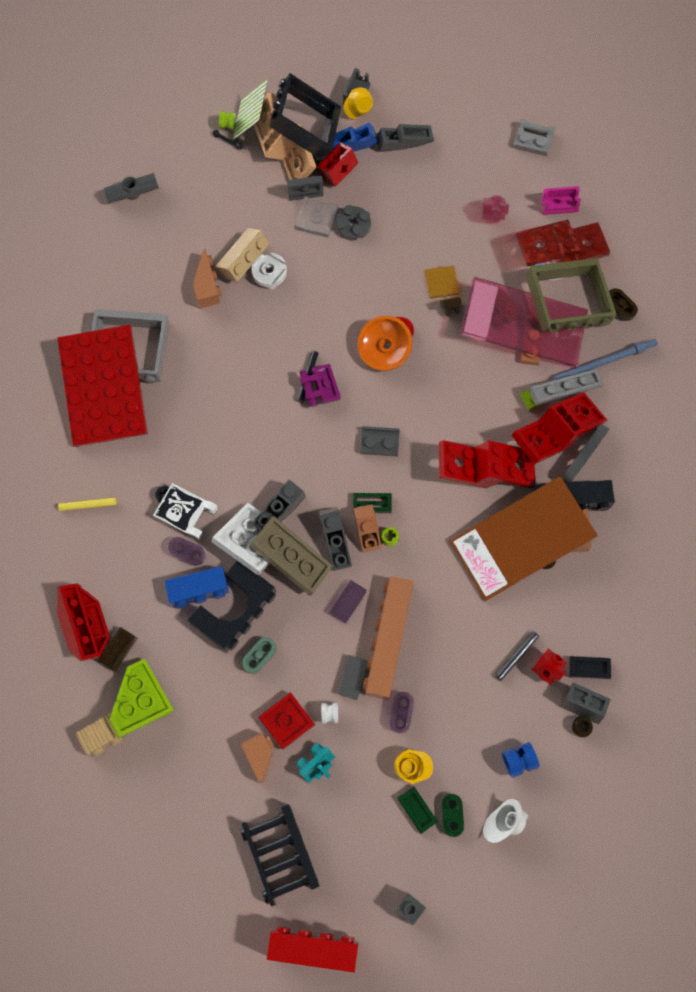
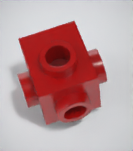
M548 648L531 670L541 680L551 685L555 679L560 681L565 675L566 671L563 669L568 663L560 655L555 654Z

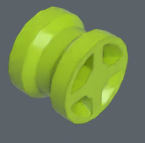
M221 111L219 115V128L234 130L236 124L235 112L228 114L225 111Z

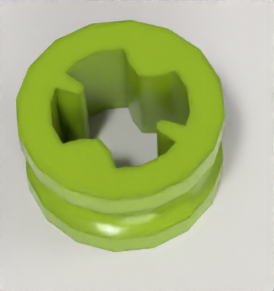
M388 527L383 530L381 537L383 544L389 547L397 544L399 533L395 528ZM388 533H393L392 536L395 535L396 538L388 541V538L385 539V536H388Z

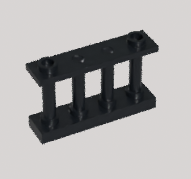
M289 804L281 807L282 812L279 813L280 816L249 828L247 822L241 823L243 829H240L244 842L248 841L265 888L262 891L266 904L270 903L271 907L277 905L276 897L302 886H310L311 890L320 887ZM281 824L288 825L290 832L287 833V836L256 848L252 836ZM291 844L292 846L295 844L298 853H295L294 857L264 869L260 856ZM295 865H303L305 874H302L301 878L271 890L267 877Z

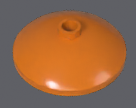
M379 316L370 320L362 328L358 337V351L362 360L369 367L379 371H390L398 368L408 359L412 350V335L409 328L400 319L393 316ZM390 343V347L385 349V345Z

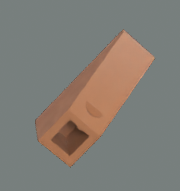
M203 249L193 282L199 309L220 304L219 296H222L220 286L215 285V281H218L216 271L211 270V266L214 265L212 256L207 255L206 249Z

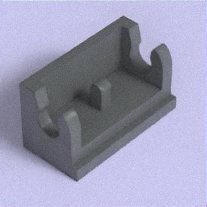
M354 69L343 93V106L352 89L363 87L369 90L371 83L369 82L368 73H365V76L362 77L360 76V70Z
M572 682L566 692L567 695L562 702L561 708L599 724L605 717L611 699Z

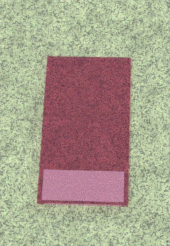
M478 277L472 279L463 324L460 329L461 335L577 367L584 327L576 328L572 331L559 330L556 333H543L530 292ZM544 297L551 320L588 314V309Z

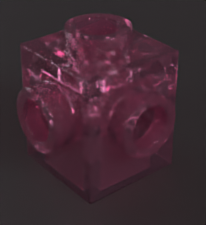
M499 195L484 198L483 219L495 223L505 220V215H508L509 204H506L505 198Z

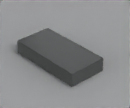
M349 655L338 695L355 700L358 699L368 660Z

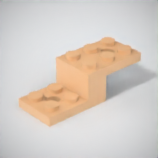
M268 92L263 100L260 119L254 124L265 157L283 160L289 180L308 178L316 168L312 154L269 127L271 123L270 115L274 110L272 106L276 98L274 93Z

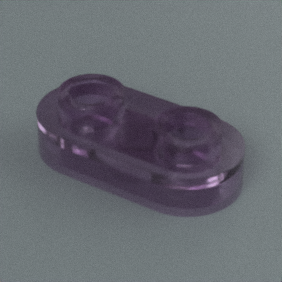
M181 537L173 538L169 542L168 549L172 556L193 566L201 565L205 561L206 554L201 546ZM182 546L181 551H176V548ZM199 554L198 559H193V556Z
M407 692L398 693L393 700L390 727L398 734L408 731L411 724L414 700ZM401 700H405L407 702V705L405 707H402L399 704ZM398 720H402L404 722V725L402 727H398L396 725V722Z

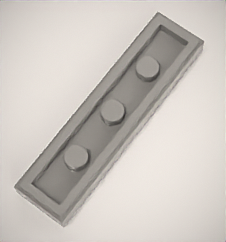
M592 369L531 386L528 390L537 406L601 388L603 382L597 370Z

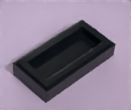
M570 656L569 678L610 680L611 658Z

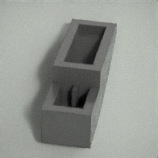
M399 124L397 128H380L377 134L380 151L409 149L434 141L430 125Z

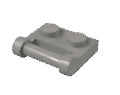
M521 119L513 148L547 156L555 127L550 126L548 128ZM524 129L547 134V137L524 132Z

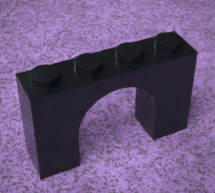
M239 561L235 562L226 573L228 580L247 594L248 606L245 612L237 619L225 621L215 617L200 605L188 619L190 625L226 653L229 650L232 651L237 646L239 637L242 634L245 635L250 630L251 622L254 619H258L264 612V606L267 603L270 604L276 597V589L272 584L260 575L255 574Z

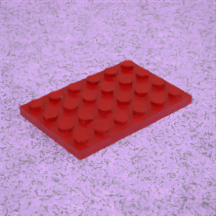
M129 324L57 337L73 446L79 447L148 435L132 326Z

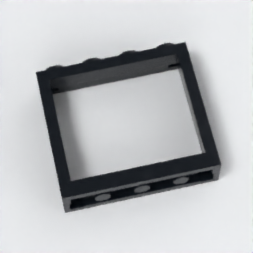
M289 73L285 79L283 78L279 82L278 87L280 88L275 96L277 99L272 106L274 110L270 115L271 123L269 127L319 159L324 160L333 149L341 106ZM288 93L326 117L321 139L282 115Z

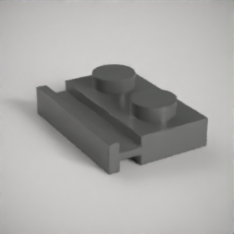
M322 176L287 180L289 201L324 196Z
M362 426L360 454L398 457L400 429Z

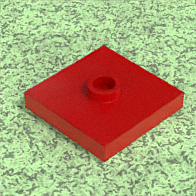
M291 692L258 717L282 750L315 726Z

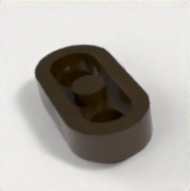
M618 288L611 289L609 291L611 299H617V301L612 300L616 314L623 320L629 321L634 319L638 312L637 305L622 290Z

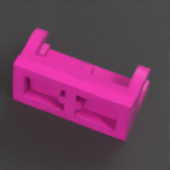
M579 186L544 189L541 199L543 215L579 212L581 198H578Z

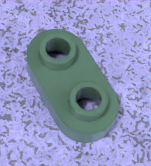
M267 637L261 638L245 655L242 665L246 672L250 674L258 673L274 656L276 645L272 639ZM269 646L270 650L268 652H264L263 647ZM256 661L257 665L250 667V662Z

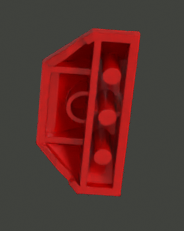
M78 583L59 586L57 615L68 650L80 661L99 658L110 638L99 601L89 592L82 589V586Z

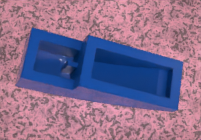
M369 122L356 129L350 126L337 132L333 149L340 142L351 147L354 152L378 144L374 127Z

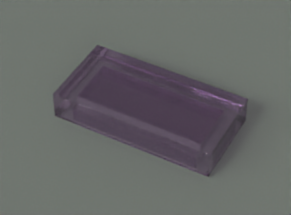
M350 580L329 613L347 624L366 595L367 590Z

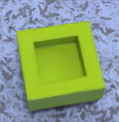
M529 390L520 394V398L528 411L543 405H535Z

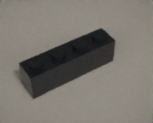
M612 480L565 483L582 511L584 509H588V511L590 509L606 511L615 503ZM535 484L532 492L545 484Z

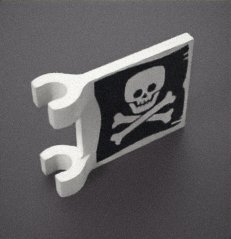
M172 483L153 516L200 541L203 534L201 530L194 528L204 509L215 515L218 508L215 503L204 500Z

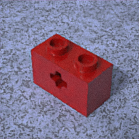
M340 142L317 167L324 181L336 187L359 162L353 149Z

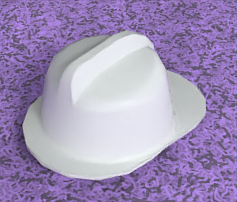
M506 800L486 819L483 827L484 837L491 843H499L509 835H518L525 828L528 814L522 810L521 804L517 800Z

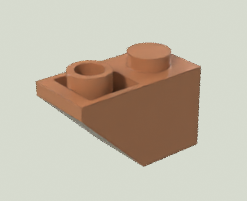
M372 504L353 508L362 552L381 549L376 514Z

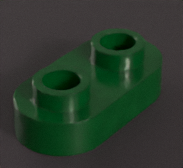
M448 794L441 802L443 830L449 837H457L464 830L463 803L458 795ZM451 800L455 801L456 807L450 808L448 802ZM451 822L457 823L458 828L456 830L450 828Z

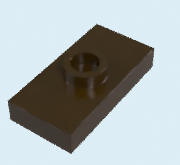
M120 627L98 661L116 672L138 638Z

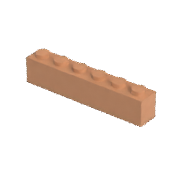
M390 576L389 582L385 581L383 593L387 594L385 601L381 600L379 612H382L381 620L377 619L375 631H378L377 639L373 638L371 646L374 655L373 658H369L367 670H370L369 678L365 677L362 688L366 690V696L384 700L390 699L413 587L412 580Z

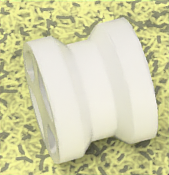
M333 703L332 705L321 704L322 724L327 722L338 723V703Z

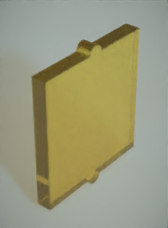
M454 265L438 266V268L425 270L430 299L446 298L447 296L460 294Z

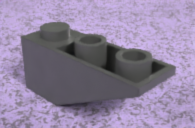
M288 480L251 524L261 531L272 516L282 522L306 498L304 491L291 480Z
M334 507L318 511L333 571L351 567L352 563L339 509Z

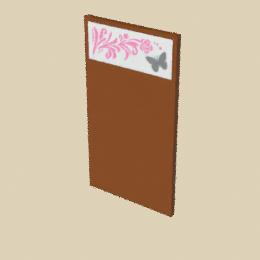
M559 476L449 541L481 593L482 599L487 601L598 537V535L564 483L563 478Z

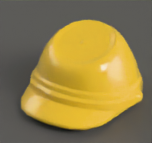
M363 87L352 89L344 102L345 114L350 119H357L365 115L373 106V97Z
M407 749L396 758L395 772L401 780L413 785L431 777L433 762L427 753Z

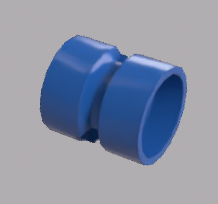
M530 742L518 746L517 750L512 748L502 752L504 764L511 778L522 775L524 770L529 772L540 767L537 755Z

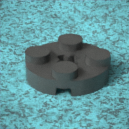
M345 206L336 218V227L341 237L354 241L357 238L367 236L371 229L370 213L361 207ZM351 221H356L358 224L351 226Z

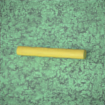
M107 498L59 503L58 508L59 511L113 506L117 505V499Z

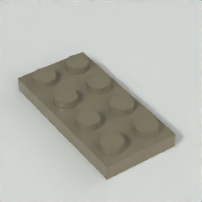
M274 516L270 518L249 545L309 596L316 591L332 568V565Z

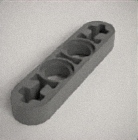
M603 424L598 427L563 475L564 483L574 480L608 433V427Z

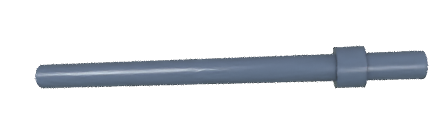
M652 339L644 343H636L631 348L555 375L553 379L556 380L589 371L635 353L637 355L641 354L646 349L657 346V340Z

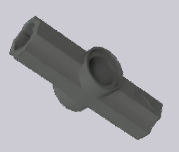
M152 173L138 178L126 177L122 183L105 187L104 191L108 203H112L125 198L137 199L140 194L158 189L159 187L155 175Z

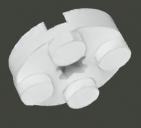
M269 253L270 255L261 254L251 266L252 277L258 285L274 289L287 276L285 260L276 253ZM266 268H267V269L273 268V269H272L273 272H271V273H266V270H265V269H266Z

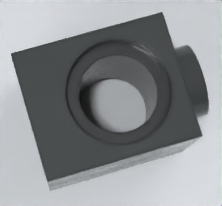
M408 893L395 911L413 926L426 907Z

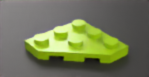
M146 659L128 666L125 671L109 719V723L118 739L174 711Z

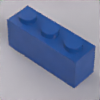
M222 566L165 580L169 603L172 608L175 607L176 609L184 608L187 604L193 602L195 604L206 602V599L212 597L214 599L223 598L226 596L225 594L230 593Z

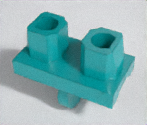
M316 743L310 750L315 757L310 762L303 757L296 763L300 770L299 773L308 783L314 778L319 780L323 775L329 778L331 775L328 773V770L333 766L330 762L335 758L327 746L323 747Z

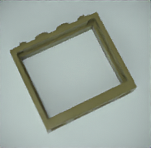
M598 258L530 266L525 275L543 333H556L559 330L572 331L582 327L587 329L597 325L607 326L611 324L617 315ZM589 274L601 313L551 320L539 281Z

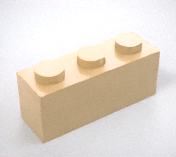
M247 228L215 267L225 279L238 282L270 242L261 230Z

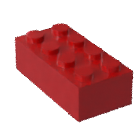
M279 926L276 927V930L270 932L266 960L355 973L359 942H354L355 937L342 936L341 940L333 939L334 934L320 933V936H312V931L298 930V933H291V928Z

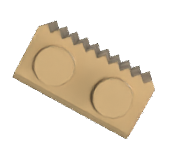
M111 713L75 733L87 756L98 757L105 752L104 748L110 745L114 747L123 742L122 738H117L109 723Z

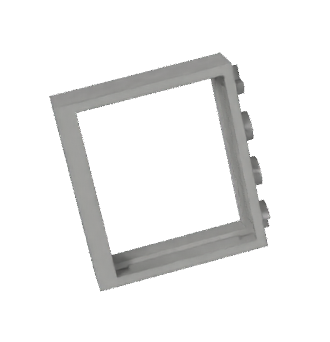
M95 309L91 331L101 330L103 325L124 326L129 324L132 327L161 329L155 370L138 369L141 381L147 383L161 382L170 325L167 314Z

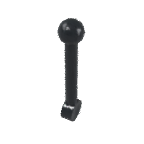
M218 130L213 131L214 137L222 138L236 146L238 150L243 148L241 143H236L221 135Z

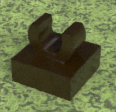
M461 297L440 300L441 307L445 308L446 316H450L449 310L451 308L455 309V314H459L460 311L457 306L462 305Z

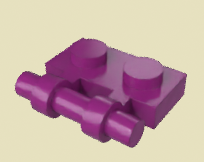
M330 364L313 367L311 370L313 375L308 376L306 370L299 372L301 385L304 386L306 392L305 398L306 401H309L310 407L317 406L316 398H320L322 404L341 399ZM311 383H316L317 391H313Z

